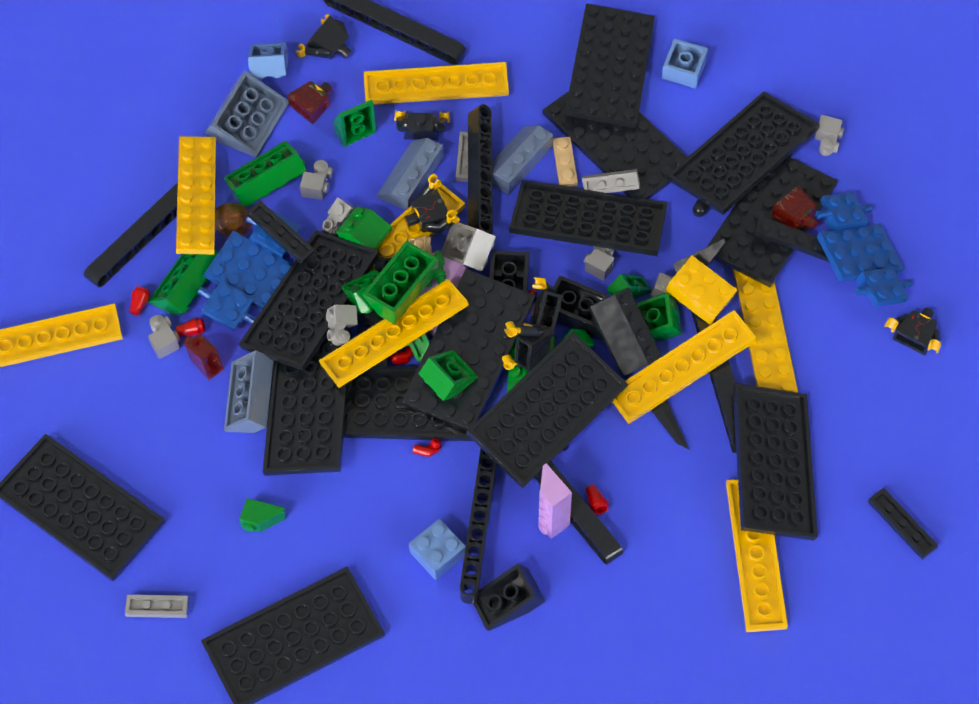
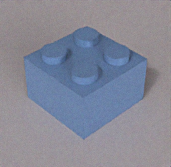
M674 39L663 65L662 79L696 88L707 61L708 48Z
M286 42L251 44L248 54L250 74L256 79H263L268 76L280 78L286 75L288 68Z
M440 519L409 543L411 555L435 580L456 565L465 555L466 546Z

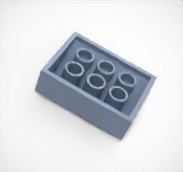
M244 71L234 83L204 133L210 137H216V141L256 158L289 101Z

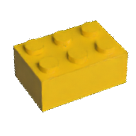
M692 255L671 279L665 291L711 325L732 300L737 289Z

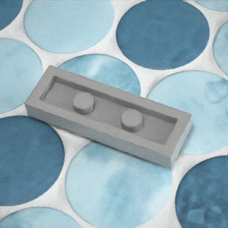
M460 132L456 167V181L468 182V132Z
M637 169L582 177L585 190L611 193L640 189Z
M127 595L125 615L126 617L187 618L189 598L188 596Z

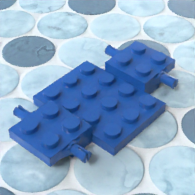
M854 192L822 196L820 202L824 210L816 211L815 215L817 219L825 218L824 220L830 231L819 232L817 239L839 282L856 280L859 286L855 288L856 295H867L875 307L906 302L909 297L904 288H910L912 282H910L911 280L901 281L898 278L897 274H901L904 271V267L882 225L866 226L869 221L864 212H871L872 206L870 204L860 205Z
M273 211L297 234L299 233L301 226ZM247 217L246 222L255 226L250 239L233 231L204 273V277L216 283L217 287L212 292L202 286L198 290V294L207 298L201 313L232 331H235L238 324L243 320L253 324L256 318L248 314L252 305L262 310L293 265L283 259L287 251L249 217Z

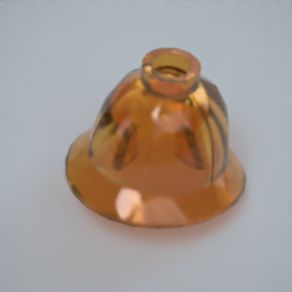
M225 203L215 210L216 230L228 237L233 231L244 235L251 227V224L246 222L248 210L237 203Z

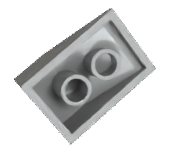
M452 222L441 250L442 256L482 272L487 264L489 252L494 247L496 236L459 222L456 224Z

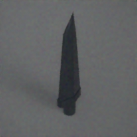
M666 400L653 408L651 412L675 442L689 449L668 401Z

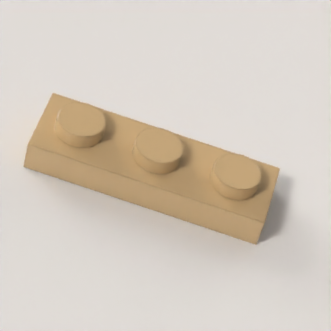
M553 138V151L559 186L576 187L578 186L571 138Z

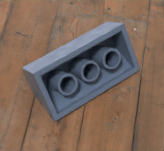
M539 125L524 126L492 161V185L510 195L553 147V134Z
M428 138L411 141L376 197L406 211L424 189L429 176L434 173L443 159V145Z
M257 350L231 363L224 431L255 433L267 428L274 360L269 359Z

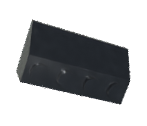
M559 275L553 287L556 289L557 294L563 295L556 322L573 329H585L590 336L604 341L588 307L609 295Z
M629 287L617 291L588 307L621 376L649 365L662 357Z

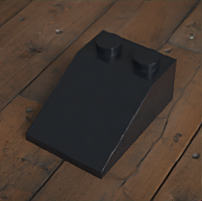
M492 250L489 278L527 292L529 252Z
M516 564L481 588L478 598L473 605L486 630L490 631L530 613L546 601L529 569L521 564Z

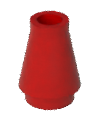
M136 286L135 290H132L129 313L140 316L141 311L150 298V291L148 289Z
M196 317L176 326V331L179 337L201 336L202 333L206 332L203 319Z
M596 485L588 486L585 491L590 509L595 515L605 513L609 508V502L597 489Z

